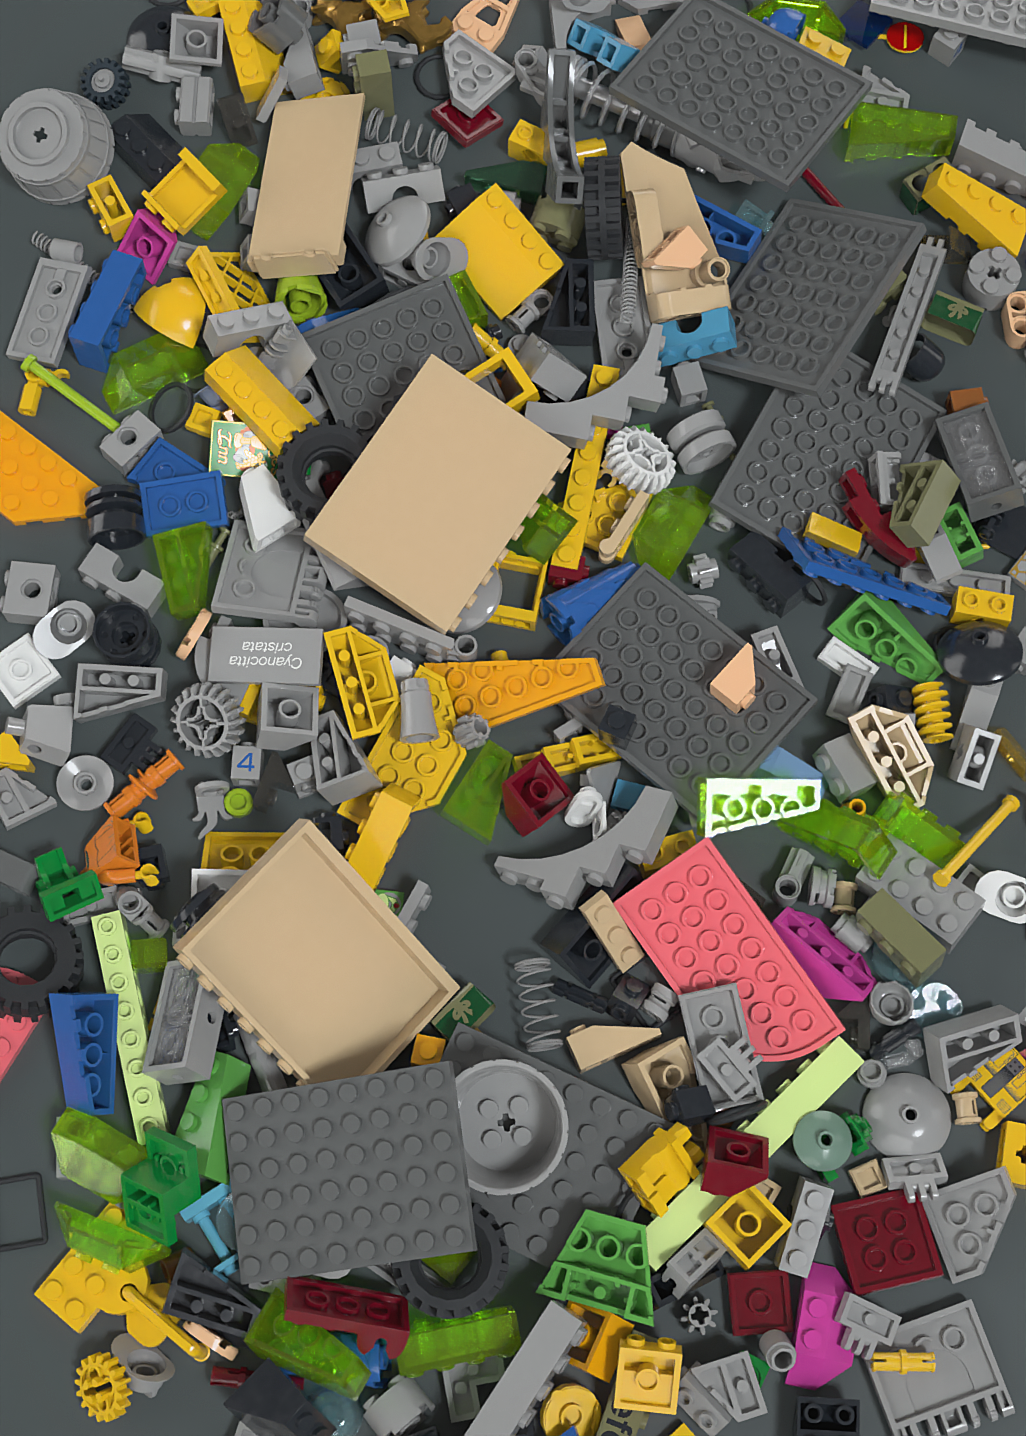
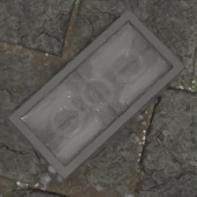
M988 402L935 419L938 436L949 466L961 480L958 490L970 522L1024 505L1022 486Z

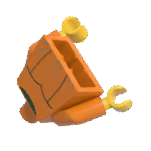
M138 812L133 820L130 821L129 818L120 819L113 815L109 817L86 845V867L80 874L93 870L97 874L99 882L106 886L136 883L137 879H143L147 886H156L159 880L153 874H159L154 865L145 864L141 867L140 871H136L140 866L136 827L142 834L151 832L154 827L149 815L145 812Z

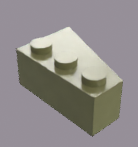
M387 50L355 54V66H352L355 94L364 93L365 95L364 121H367L375 107L384 110L383 118L394 116L392 76Z
M943 459L900 464L899 471L902 473L901 482L897 483L896 490L899 492L898 500L893 503L889 527L907 548L930 545L961 482Z
M883 888L857 910L856 924L865 935L871 936L881 951L893 961L916 989L941 967L947 949Z

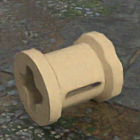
M836 881L834 905L830 912L837 915H842L844 912L848 915H855L854 897L855 891L858 890V884Z
M977 1092L952 1094V1100L955 1101L957 1119L954 1120L955 1125H971L982 1122V1118L978 1116Z

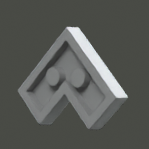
M501 1348L441 1359L451 1423L476 1418L481 1410L476 1385L500 1381L505 1373Z

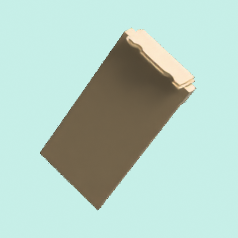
M364 93L282 101L275 104L247 260L252 272H258L262 279L333 274L339 271L337 265H344L346 244L343 237L364 109Z

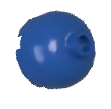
M789 7L780 8L774 11L770 18L765 16L762 23L796 40L798 34L800 35L802 32L806 14Z

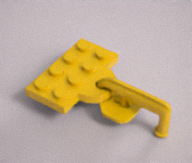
M111 1201L34 1293L37 1298L79 1334L84 1331L97 1313L103 1310L110 1315L123 1316L126 1314L128 1333L145 1347H156L168 1336L197 1361H206L210 1356V1348L207 1345L197 1343L177 1325L181 1318L162 1313L170 1284H150L151 1280L148 1269L141 1261L156 1241L127 1227L124 1209L117 1207Z

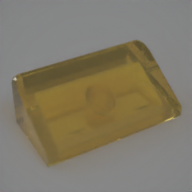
M1006 728L997 729L994 733L1002 736L997 750L1023 781L1026 782V751Z

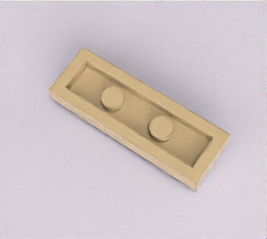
M600 890L579 907L613 963L622 973L645 956L609 896L604 891Z

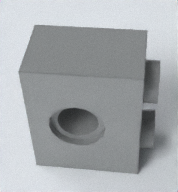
M11 561L10 570L6 571L4 579L5 586H7L6 595L2 596L0 600V612L3 613L8 622L37 625L44 616L57 606L61 574L56 565ZM35 590L40 591L37 597H29L31 592Z

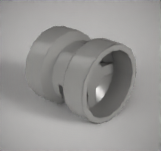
M655 983L650 990V997L644 999L640 1009L652 1019L664 1023L669 1016L668 1010L676 1005L679 998L669 988L660 983Z

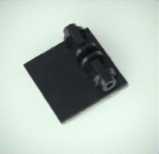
M1020 506L977 520L973 529L979 541L1019 560L1026 547V507Z

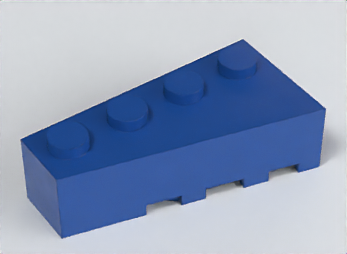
M694 194L719 257L747 264L761 243L762 230Z
M113 250L109 259L107 258L103 262L102 272L98 280L93 282L91 294L87 301L82 303L80 315L76 323L70 326L68 337L79 365L109 374L112 366L108 363L111 352L117 353L120 345L118 341L119 331L121 327H127L130 319L129 305L136 304L147 275L142 258Z
M102 992L49 993L67 1113L89 1116L114 1114L119 994Z

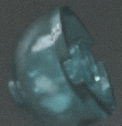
M327 1383L318 1386L308 1395L337 1428L331 1436H356L363 1423L364 1409L360 1397L352 1388L342 1383Z

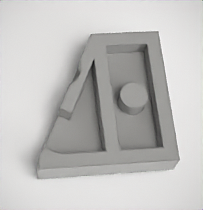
M864 65L861 76L873 82L870 92L857 106L854 113L904 122L910 94L901 88L895 87L885 77L881 80L871 73L869 66Z

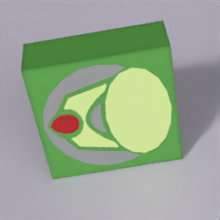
M376 889L375 893L398 917L403 908L404 892Z

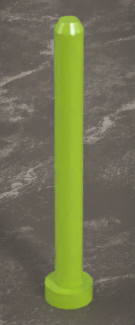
M31 353L25 358L21 365L23 371L26 373L29 371L33 372L112 432H115L121 426L120 423L37 363L38 358Z

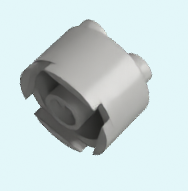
M1003 247L985 249L974 255L969 262L962 283V293L967 302L987 308L986 311H996L1003 308L1008 296L1015 292L1022 277L1018 262Z
M401 1373L388 1383L389 1390L379 1397L376 1394L363 1405V1408L366 1410L363 1418L377 1436H407L426 1419L423 1412L427 1408L432 1412L435 1408L433 1402L412 1376L405 1378Z

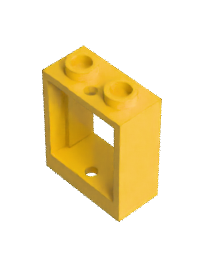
M509 347L464 375L476 383L504 365L522 391L520 395L507 402L506 405L519 413L525 409L527 401L537 402L540 400L538 390Z
M509 550L501 564L495 561L493 565L498 572L499 568L539 575L532 610L498 605L496 611L487 622L535 631L540 610V600L543 596L548 572V561L537 555L520 556Z

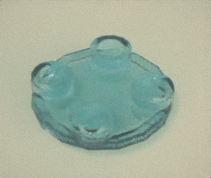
M938 982L925 983L911 993L914 998V1011L910 1018H914L922 1030L917 1035L918 1037L924 1038L922 1029L924 1027L961 1016L963 1011L962 1001L958 999L956 993L947 985Z

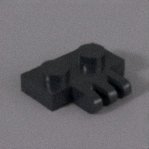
M134 712L100 758L125 775L132 765L145 772L149 766L143 763L144 760L153 765L158 761L150 754L151 751H154L159 756H162L165 751L151 741L157 734L158 729Z

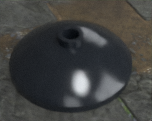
M161 5L150 8L141 13L131 24L127 43L129 46L149 51L164 50L170 52L172 13L193 14L184 8L173 5Z
M969 621L953 627L943 635L937 647V660L945 674L958 682L974 686L992 685L1008 679L1019 669L1023 660V646L1019 637L1006 626L991 621Z

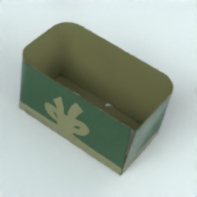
M945 156L903 179L899 198L912 215H914L915 209V215L931 207L921 197L923 191L914 189L912 184L925 177L928 178L933 171L944 163L952 166Z
M937 290L925 312L921 327L964 346H970L975 338L985 309Z
M469 982L431 1021V1025L449 1043L458 1022L473 1029L478 1028L495 1010L496 1006L491 999Z

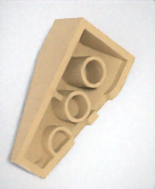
M684 1036L644 1050L621 1064L633 1091L644 1108L666 1120L668 1119L665 1115L664 1101L672 1094V1090L681 1085H689L690 1088L697 1087L692 1054ZM706 1122L687 1127L692 1136L685 1142L683 1147L691 1141L697 1144L703 1153L705 1152L708 1135ZM704 1156L698 1161V1163L695 1166L703 1162Z

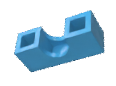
M576 18L566 42L582 52L597 57L596 61L618 72H622L641 51L602 27Z
M728 306L702 312L700 327L691 333H682L676 320L661 323L660 325H663L662 335L666 336L663 352L658 353L657 359L662 361L661 367L736 348L735 322Z

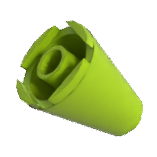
M317 275L278 278L274 303L283 301L294 323L302 324L305 322V319L318 318L325 313L328 306L327 296Z

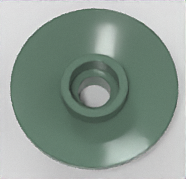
M814 1111L805 1115L796 1125L793 1134V1146L797 1157L804 1165L815 1171L827 1172L839 1168L846 1162L852 1150V1135L845 1121L835 1113ZM822 1135H827L830 1138L828 1146L822 1144Z

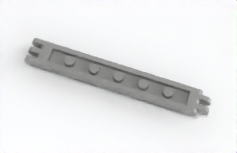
M929 236L926 244H920L870 379L868 391L874 392L878 383L880 384L878 393L884 394L887 386H890L889 396L895 397L946 257L947 249L943 248L944 239H939L937 246H933L934 237Z

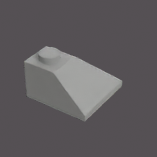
M172 13L169 62L221 67L224 19Z

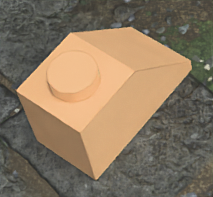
M687 225L676 228L641 264L644 268L666 270L689 268L692 270L702 262L703 259L701 257L708 249L691 227Z
M749 643L739 651L710 683V694L735 714L741 708L747 709L756 698L754 695L755 672L752 645Z

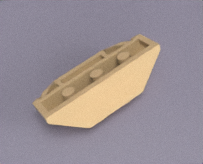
M871 704L849 716L847 721L852 737L878 779L876 784L898 818L925 805L934 763L909 715Z

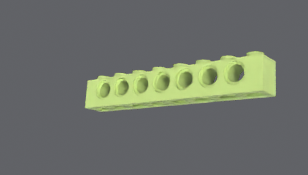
M120 910L93 916L91 920L106 992L119 994L117 1045L138 1146L143 1150H147L145 1141L146 1130L153 1126L170 1134L171 1130L161 1082L142 1073L150 1031L148 1030V1021L126 918Z

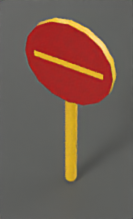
M899 22L892 25L888 29L887 34L851 31L838 32L839 36L887 40L892 49L901 53H912L919 50L924 41L921 29L907 22Z

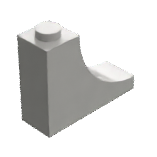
M548 0L554 48L567 49L568 43L566 42L576 18L589 22L599 17L610 16L611 5H615L616 0H611L608 6L598 13L572 10L565 7L561 0Z

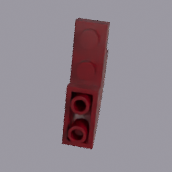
M854 467L846 471L838 480L849 499L842 508L854 528L862 533V537L876 551L904 569L909 567L917 560L915 547L907 548L889 526L892 512L880 514V506L877 500L869 494L865 478L858 474L856 468Z

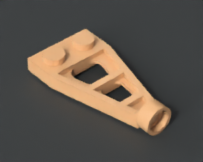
M472 0L460 10L452 21L453 30L451 32L454 34L459 29L494 53L505 38L520 0H510L507 5L498 0ZM489 6L500 12V17L497 24L491 26L477 18V13Z

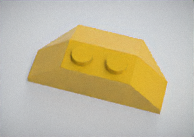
M352 626L323 633L352 740L381 733L401 703L386 647Z

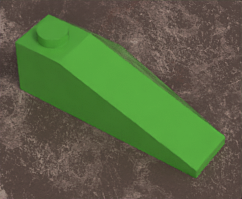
M859 592L827 628L836 638L855 651L859 650L871 656L872 660L878 663L881 661L895 668L896 672L920 684L932 682L944 672L938 663L937 654L890 598L886 601L878 598L872 592Z

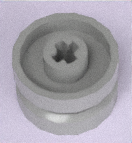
M710 409L696 413L681 421L668 433L666 440L674 454H679L677 461L685 474L692 475L709 470L723 462L735 451L737 444L728 430H724L726 424L718 410Z

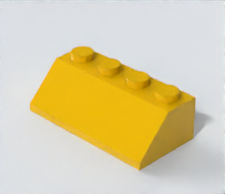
M218 0L220 15L224 19L223 27L243 103L262 100L280 65L284 67L285 61L283 51L280 54L274 53L248 29L249 19L253 11L256 9L259 12L263 4L258 0ZM284 88L281 95L290 94L292 91L287 92L286 88Z
M246 345L225 352L205 369V382L277 458L278 455L283 454L282 445L284 442L291 443L293 441L292 433L298 430L301 434L307 431L306 424L312 422L314 428L320 425Z

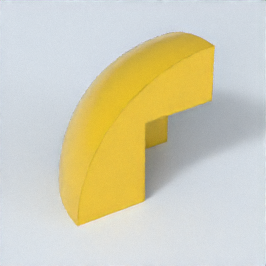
M179 277L171 279L170 283L160 287L153 286L140 297L133 309L143 321L155 330L176 342L193 348L201 330L206 301L194 278Z

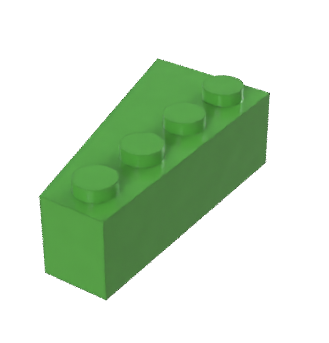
M217 1051L215 1052L210 1080L195 1082L175 1136L196 1145L199 1177L229 1186L230 1174L227 1173L229 1161L222 1099L246 1095L251 1065Z

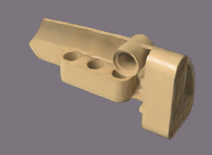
M631 141L619 155L635 261L638 268L642 270L650 323L702 316V312L728 306L729 310H731L729 286L726 279L730 273V266L726 259L718 255L684 168L655 156ZM687 225L691 227L708 249L701 257L703 259L702 262L692 270L689 268L683 270L644 268L641 264L676 228ZM711 265L716 267L718 271L717 277L711 273Z

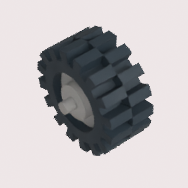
M98 58L96 59V65L90 62L88 64L91 67L90 70L86 68L83 70L86 77L81 76L80 79L83 83L80 85L84 95L102 110L104 107L107 110H112L111 105L115 108L120 107L118 102L121 100L125 103L126 99L123 96H129L131 93L127 89L131 88L129 75L113 59L111 61L109 58H104L103 62Z

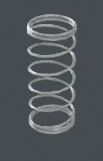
M375 107L371 111L365 126L364 136L366 140H372L376 134L378 144H383L388 138L390 143L391 134L397 121V114L392 119L387 137L384 141L380 142L378 130L384 117V110ZM375 114H376L375 123H374L373 129H372V131H371V133H370V135H369L370 127H371L373 118H374V116H375ZM408 119L398 146L402 142L404 153H409L415 147L417 158L423 157L428 151L429 161L438 164L447 146V132L442 131L438 135L432 151V159H430V148L436 133V128H434L426 150L419 156L417 154V143L423 129V123L418 128L414 144L408 151H405L404 139L410 125V119ZM441 141H442V145H441L440 151H439V153H438V155H437V152H438L440 143H441Z
M532 958L514 964L515 971L528 972L520 976L516 983L523 987H532L523 991L518 996V999L521 1001L534 1003L525 1007L521 1011V1015L528 1018H538L530 1021L523 1027V1030L528 1033L540 1034L530 1038L525 1043L528 1052L547 1051L563 1046L562 1039H546L529 1043L543 1036L560 1033L561 1030L532 1031L526 1029L527 1026L538 1021L559 1016L558 1014H524V1011L531 1007L557 1000L555 998L548 1000H527L521 998L523 994L532 990L554 985V983L540 985L519 983L520 979L528 975L550 971L552 968L548 967L551 964L548 958Z

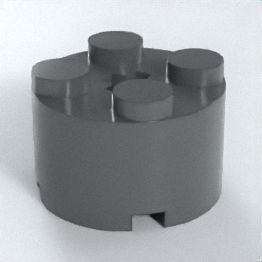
M261 0L260 2L263 4V7L259 12L256 9L253 11L249 19L248 29L274 53L280 54L291 43L297 44L303 36L301 29L308 17V12L293 0Z

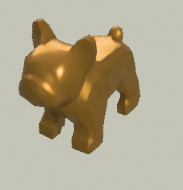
M317 0L316 6H311V11L316 13L312 20V25L320 26L329 23L335 30L341 31L343 42V34L347 33V24L372 20V7L366 0L361 2Z
M414 0L406 3L410 16L386 23L373 11L374 19L377 20L381 42L386 40L391 34H400L411 44H416L420 54H424L425 51L434 49L437 46H443V42L453 34L451 32L453 30V23L444 16L441 18L440 23L427 25L425 18L429 15V11L426 6L430 3V0Z

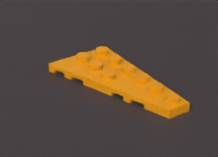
M596 658L424 663L426 668L445 678L456 718L476 713L477 715H482L484 720L487 719L490 729L606 686Z

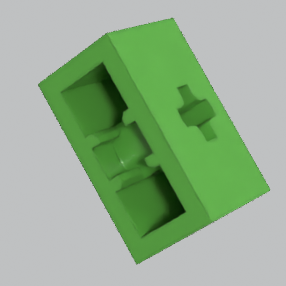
M957 502L949 506L940 525L950 541L961 568H964L983 559L984 549L961 503Z

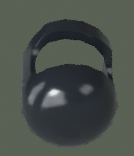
M918 333L915 341H921L923 345L918 353L907 362L905 371L914 379L927 382L936 378L945 366V356L943 351L925 334Z

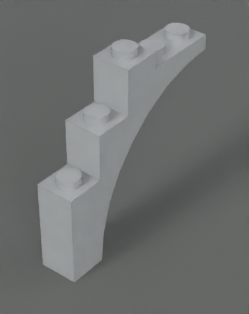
M652 323L638 360L622 378L609 388L591 397L572 402L540 403L527 401L523 416L564 445L584 450L587 441L593 440L595 426L620 431L624 422H629L632 408L656 413L660 404H665L668 394V388L664 387L665 377L659 376L662 361L657 360L658 353L663 352L666 336L662 335L663 325Z
M645 786L636 804L624 818L603 836L584 847L562 855L542 859H515L498 856L494 867L499 873L501 880L509 885H516L517 883L526 886L534 892H541L546 899V903L555 909L567 908L573 910L586 881L597 887L605 885L613 888L626 859L635 864H641L642 862L650 865L653 864L678 809L677 802L672 792Z

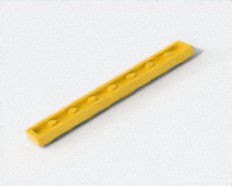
M594 364L587 397H591L617 382L620 376V369ZM595 426L593 440L587 441L584 450L575 449L551 565L578 570L608 428Z

